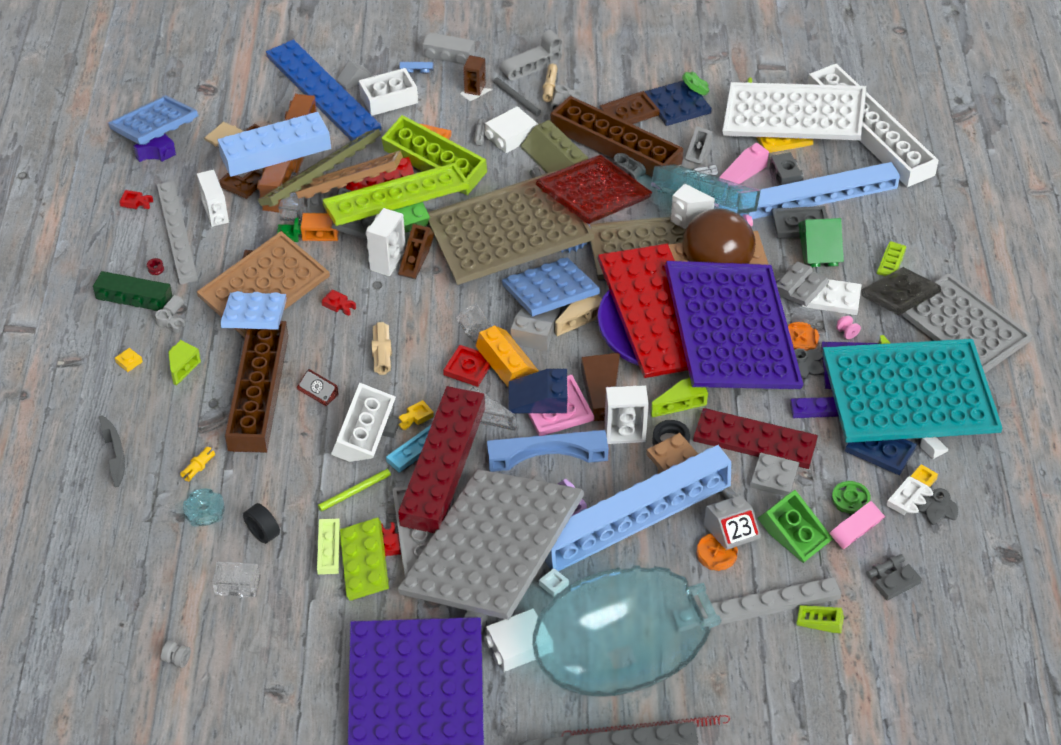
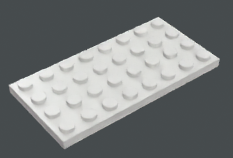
M731 82L723 136L861 140L866 86Z

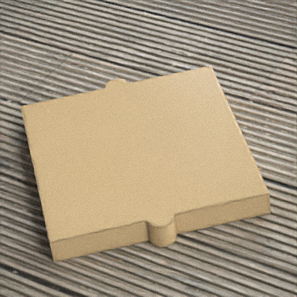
M222 122L205 137V141L214 144L216 147L218 146L217 139L241 133L243 130L236 128L235 125L232 126Z

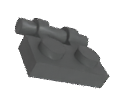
M902 554L893 555L887 558V561L884 563H877L872 566V569L866 571L868 578L871 579L875 576L878 578L874 586L887 601L921 584L922 578L910 564L904 567L900 565V563L905 561ZM891 568L893 572L887 575L885 571Z

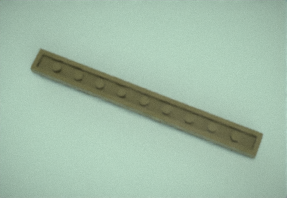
M375 129L363 133L258 199L260 206L268 205L272 207L279 203L278 200L288 198L291 192L299 191L302 189V185L310 184L313 182V178L321 177L324 175V171L332 170L335 164L343 163L345 161L344 158L352 157L356 151L365 149V145L376 142V138L381 136L380 130Z

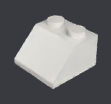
M684 184L672 196L671 222L686 229L690 221L698 214L714 209L715 198Z

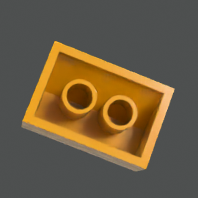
M492 326L479 332L475 345L476 348L490 363L507 387H509V381L539 372L507 330Z

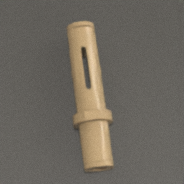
M556 64L548 65L542 96L545 102H551L553 99L558 70Z

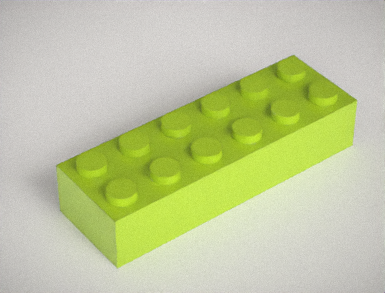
M403 115L398 118L381 138L384 151L389 154L401 151L402 158L409 157L412 166L421 171L455 163L469 182V189L460 191L467 196L487 173L486 159Z

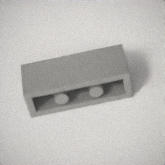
M428 32L422 44L423 57L465 64L469 55H475V40Z

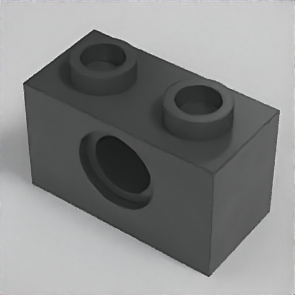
M791 152L771 156L769 169L778 186L803 180V172L799 170L797 160L793 158Z

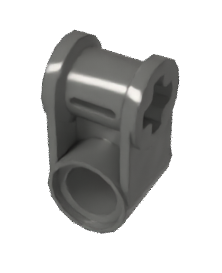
M618 153L614 156L613 173L628 183L634 184L638 177L646 173L642 163L635 161L626 154Z

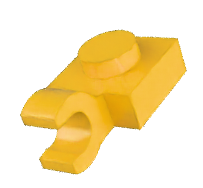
M422 400L408 407L407 413L398 417L401 421L398 425L402 430H406L413 422L419 425L433 418L434 412Z

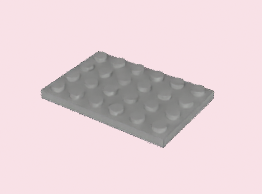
M949 273L897 308V312L934 341L973 339L984 373L1025 346L1033 338L1032 334Z

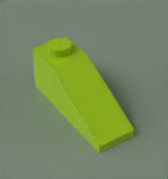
M690 378L681 380L651 403V417L706 406L708 391L706 387H692Z

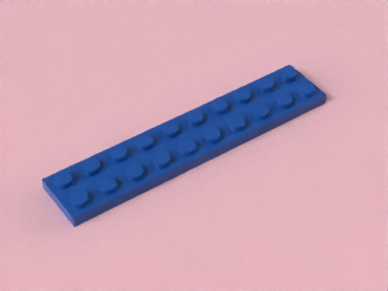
M294 39L266 51V56L304 95L315 96L316 107L350 141L367 131L382 130L381 124Z

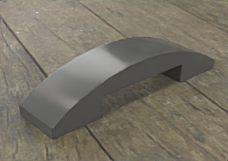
M102 415L99 416L104 441L105 443L113 442L116 455L115 459L108 460L114 486L119 487L125 472L124 451L116 428Z

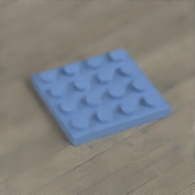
M165 95L108 122L111 130L139 145H143L155 137L163 136L169 130H175L184 123L192 122L194 118L198 117L197 110Z
M561 258L556 262L543 264L541 267L528 269L523 273L510 275L508 278L502 279L504 288L532 317L600 294L599 287L569 258Z

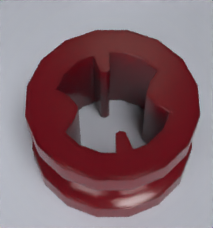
M153 258L147 262L148 272L151 275L163 273L164 266L161 259Z

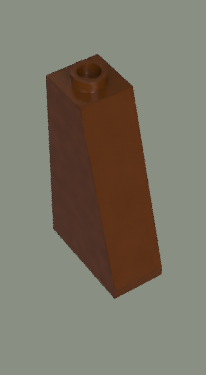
M619 353L581 357V372L589 407L594 415V421H605L606 387H617Z

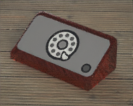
M310 369L306 371L297 386V390L324 406H327L339 395L336 384Z

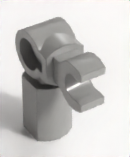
M557 85L550 105L551 111H554L569 96L579 99L581 90H570L565 85Z
M174 295L163 309L155 313L157 326L170 327L174 333L180 332L177 325L185 326V321L182 318H174L175 313L184 303L181 297Z

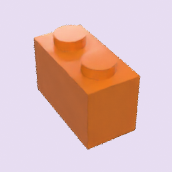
M303 213L301 223L302 241H338L339 231L331 228L332 219L328 213Z

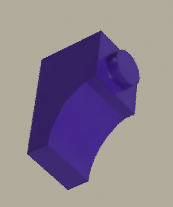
M165 133L161 137L151 139L147 144L134 145L135 156L139 162L148 159H157L163 162L176 155L174 142Z

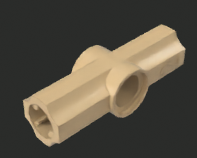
M377 322L373 326L372 356L374 357V372L379 373V375H386L391 371V339L389 337V325H386L384 322Z

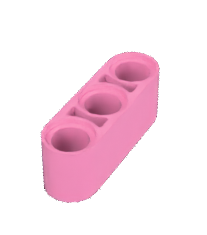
M870 501L834 528L829 534L844 550L877 525L885 516Z

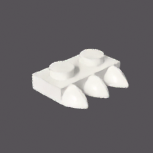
M909 476L889 498L887 506L903 515L906 513H918L919 510L916 505L926 504L923 496H933V491L929 486Z

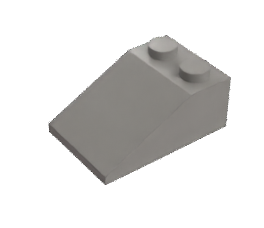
M522 307L512 324L511 337L519 346L548 351L555 332V321L560 317L562 309L556 308L532 317Z

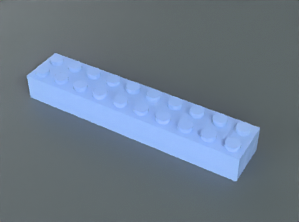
M717 445L706 449L694 457H689L686 461L673 465L668 470L655 474L643 482L636 483L625 491H620L606 500H601L588 509L581 510L569 519L546 557L545 562L551 570L553 568L557 571L565 569L730 487L731 460L720 446Z

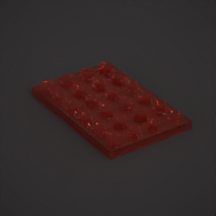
M601 154L537 179L535 184L544 193L550 195L556 202L562 204L569 212L574 213L587 224L642 202L652 195V191Z

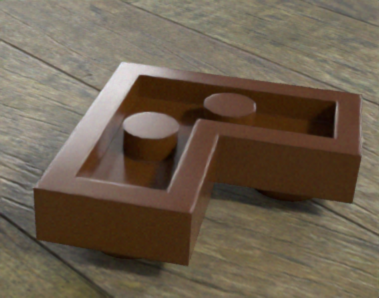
M258 169L250 171L243 178L238 175L230 177L229 173H227L219 180L221 188L247 199L257 190V183L262 178V171Z

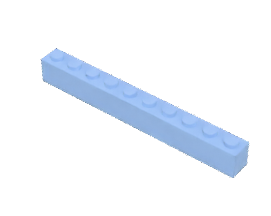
M892 162L732 195L728 198L727 209L738 213L742 217L743 213H748L752 219L771 216L772 209L813 207L897 189L900 175Z

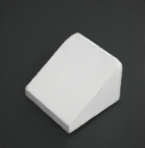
M937 437L922 438L920 447L932 459L948 452V448Z

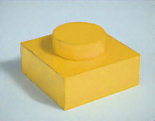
M131 348L115 357V362L127 372L143 362L142 357Z
M921 464L910 477L931 487L937 480L938 474Z

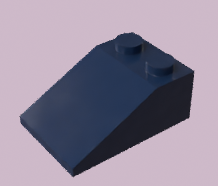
M545 369L509 381V413H567V369Z

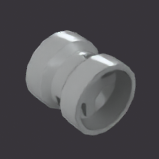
M169 640L162 649L161 660L167 663L174 662L175 666L183 668L189 661L191 648L185 645L178 646L176 642Z

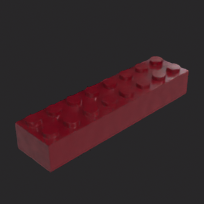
M446 386L398 511L400 526L429 533H435L436 530H439L449 510L485 411L484 393Z

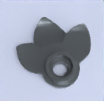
M802 348L794 350L802 378H806L808 374L820 375L824 373V368L819 362L823 358L821 352L817 350L806 351Z
M942 488L933 490V496L924 497L926 504L917 505L919 512H927V517L932 525L938 523L944 516L951 520H956L958 517L957 504L950 500L949 492ZM937 496H943L942 499H938V498H936V497H937Z

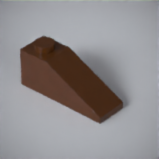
M413 224L398 272L399 276L412 279L417 278L433 241L434 233L430 227Z

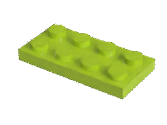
M377 517L340 529L346 595L349 601L389 589L380 519Z

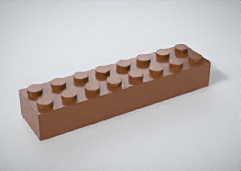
M295 94L293 100H290L289 110L285 113L284 121L317 112L315 96ZM304 157L263 168L262 178L257 183V189L260 190L259 199L298 175ZM289 197L278 200L279 203L272 207L264 205L262 210L283 213Z

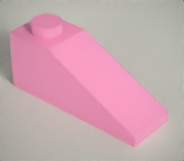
M755 143L741 153L719 177L718 181L731 190L767 167L769 151L760 144Z

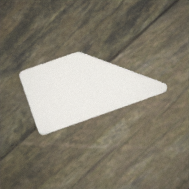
M484 88L480 96L491 91L492 89ZM464 91L460 93L469 101H472L480 97L477 95L464 93Z

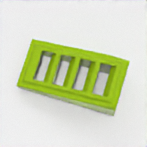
M890 241L877 274L895 279L905 256L906 246Z
M799 606L797 626L831 633H842L844 621L842 608ZM806 613L810 614L809 620L805 619ZM815 615H818L817 620H814Z

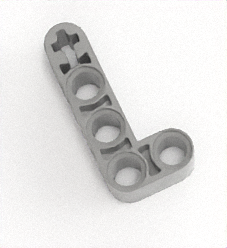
M547 30L541 37V46L504 60L500 65V70L509 80H516L546 68L549 64H556L562 58V40L552 30Z

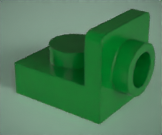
M295 218L294 225L278 224L277 234L282 231L292 241L299 242V236L302 235L299 218Z

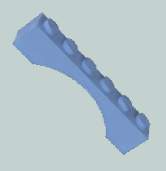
M605 430L487 441L490 472L510 470L516 464L526 459L545 454L570 455L588 463L608 461L609 447Z

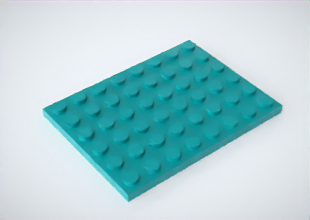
M973 339L823 347L822 354L846 443L1001 433L1003 429Z

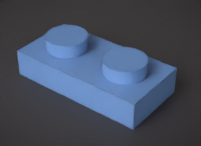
M400 62V69L406 68L408 73H413V70H420V73H430V70H433V62Z

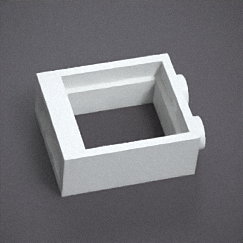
M210 170L197 173L201 200L211 226L229 223L225 196L215 171Z

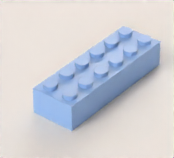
M319 112L217 139L220 156L230 177L331 149L330 133Z

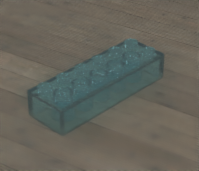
M676 164L654 166L651 187L656 188L657 192L671 193V196H673L684 184H687L715 198L714 209L723 208L746 215L749 212L757 211L761 190Z

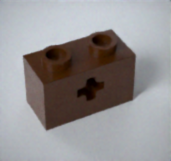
M469 55L463 67L464 93L480 96L486 85L485 58Z

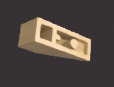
M597 294L571 303L555 321L556 336L597 320L602 298Z

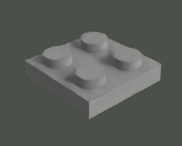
M760 453L750 487L783 496L788 495L792 491L799 462Z

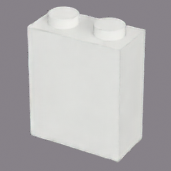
M515 107L486 122L485 136L496 144L499 149L508 153L521 146L538 123L519 107Z
M534 609L512 616L509 620L505 619L486 626L485 643L488 648H492L494 660L497 665H501L504 672L549 655L552 652V641Z

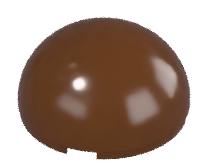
M716 208L698 214L690 221L683 235V250L689 262L749 264L755 253V235L750 224L741 215L728 209Z

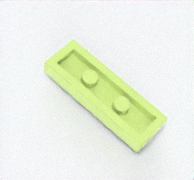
M319 519L318 575L339 574L340 519Z

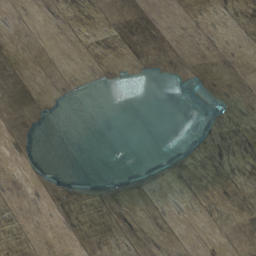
M636 565L633 568L620 570L619 567L584 577L569 585L568 589L561 594H556L550 604L543 608L536 620L532 648L535 660L542 672L553 683L563 689L580 695L594 697L618 696L651 687L679 672L696 657L705 645L710 634L709 628L719 625L722 620L715 613L705 592L706 586L704 583L689 587L685 577L671 572V569L657 566H654V568H640V565ZM695 595H698L708 616L707 619L703 618L694 599Z

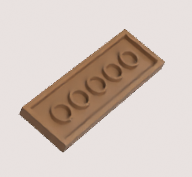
M396 151L324 174L321 177L313 178V182L310 184L302 185V189L296 191L298 199L302 197L308 199L318 192L323 194L329 192L334 187H345L349 182L358 183L368 176L374 178L384 171L386 173L393 172L403 156L401 151Z

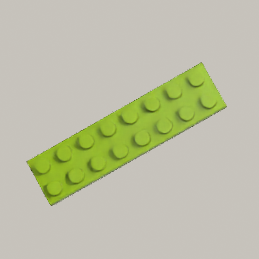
M452 163L322 200L323 206L335 226L377 215L383 208L395 210L469 189V182L457 165Z

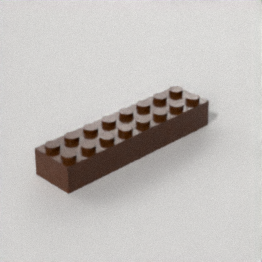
M569 96L551 112L550 121L567 137L613 159L616 154L624 153L635 161L642 163L646 169V175L661 182H664L682 164V147L575 97Z
M280 321L278 329H247L225 433L228 451L267 453L289 337L286 321Z

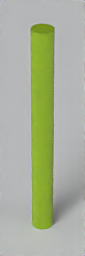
M385 469L318 504V509L322 512L391 476L390 471Z

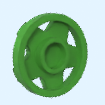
M685 72L682 75L684 82L695 92L707 95L710 91L709 84L699 78L695 72Z
M855 481L839 483L835 486L832 493V501L837 509L850 514L857 512L869 503L871 499L868 489ZM842 487H846V490H839V489L842 488Z

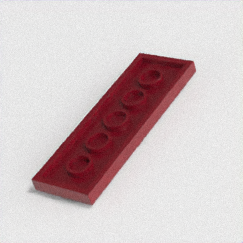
M706 408L702 410L693 437L694 442L714 447L719 445L720 448L759 457L760 453L796 461L799 462V467L805 469L810 468L818 439L816 434Z

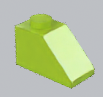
M182 340L169 351L170 369L174 385L177 386L201 362L199 349Z

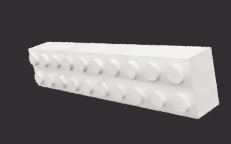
M837 64L810 73L808 78V84L860 86ZM866 92L861 140L859 141L883 164L892 162L900 175L899 180L907 187L935 176L939 160Z

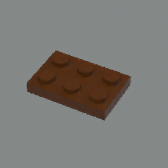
M644 91L602 104L599 107L600 110L631 124L660 115L659 108Z

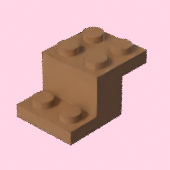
M678 433L647 449L646 455L658 467L657 474L668 470L673 465L686 461L689 457L698 455V453Z

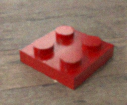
M459 345L444 368L443 375L478 387L491 365L478 350Z

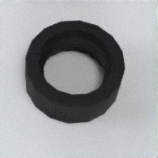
M665 420L658 423L654 428L653 446L662 442L660 436L666 433H680L690 444V431L680 421Z
M256 503L243 513L245 524L260 542L267 544L280 534V528L276 519L262 504Z

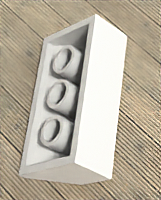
M359 383L331 455L349 462L373 458L396 397Z

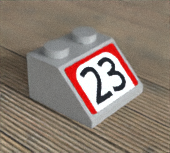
M741 495L706 507L703 525L726 550L760 539L761 534L753 508Z

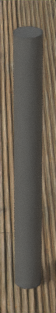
M498 77L494 79V83L536 116L541 114L540 109Z

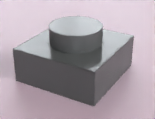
M389 416L382 436L394 438L400 420Z

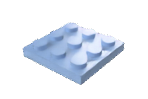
M230 292L221 319V328L278 329L286 304V294L277 292L271 294Z

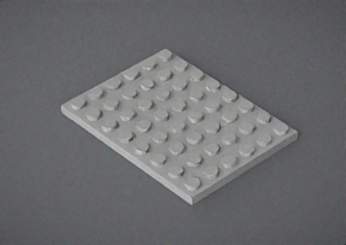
M477 469L442 521L439 530H436L399 586L398 591L400 595L509 620L584 496L583 489Z

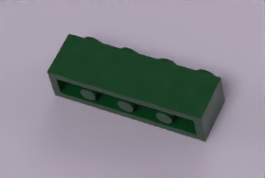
M101 271L93 285L94 294L98 300L153 311L163 309L173 297L171 285L168 283Z

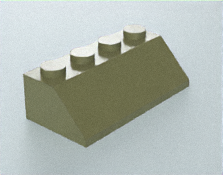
M550 120L536 125L521 144V148L546 173L558 170L565 183L588 173V157Z

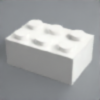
M406 68L359 80L360 97L372 116L418 103L417 86Z
M383 208L376 215L371 226H368L366 229L367 249L369 252L368 262L370 263L371 271L390 277L402 260L406 249L404 218L401 213Z
M646 386L606 387L604 427L608 444L646 442L648 417Z

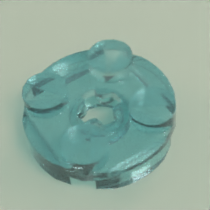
M199 489L192 492L187 501H184L183 511L186 519L192 526H207L222 520L225 504L221 494H216L211 489ZM202 505H206V507H208L207 509H201Z

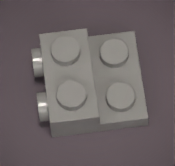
M800 262L790 265L787 268V273L776 280L780 297L806 307L829 283L826 276L813 272L811 266Z

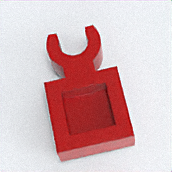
M129 190L124 191L119 201L120 207L137 209L138 206L150 209V202H154L151 195L143 196L142 192Z
M333 289L322 299V306L335 312L343 310V313L348 316L351 315L349 308L356 309L354 301L348 300L346 295Z
M391 522L390 529H384L382 523L385 556L401 555L399 533H395L394 522Z

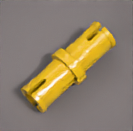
M205 447L180 472L182 478L189 473L184 479L185 481H191L199 471L205 468V464L215 456L214 451L207 455L211 450L210 447Z

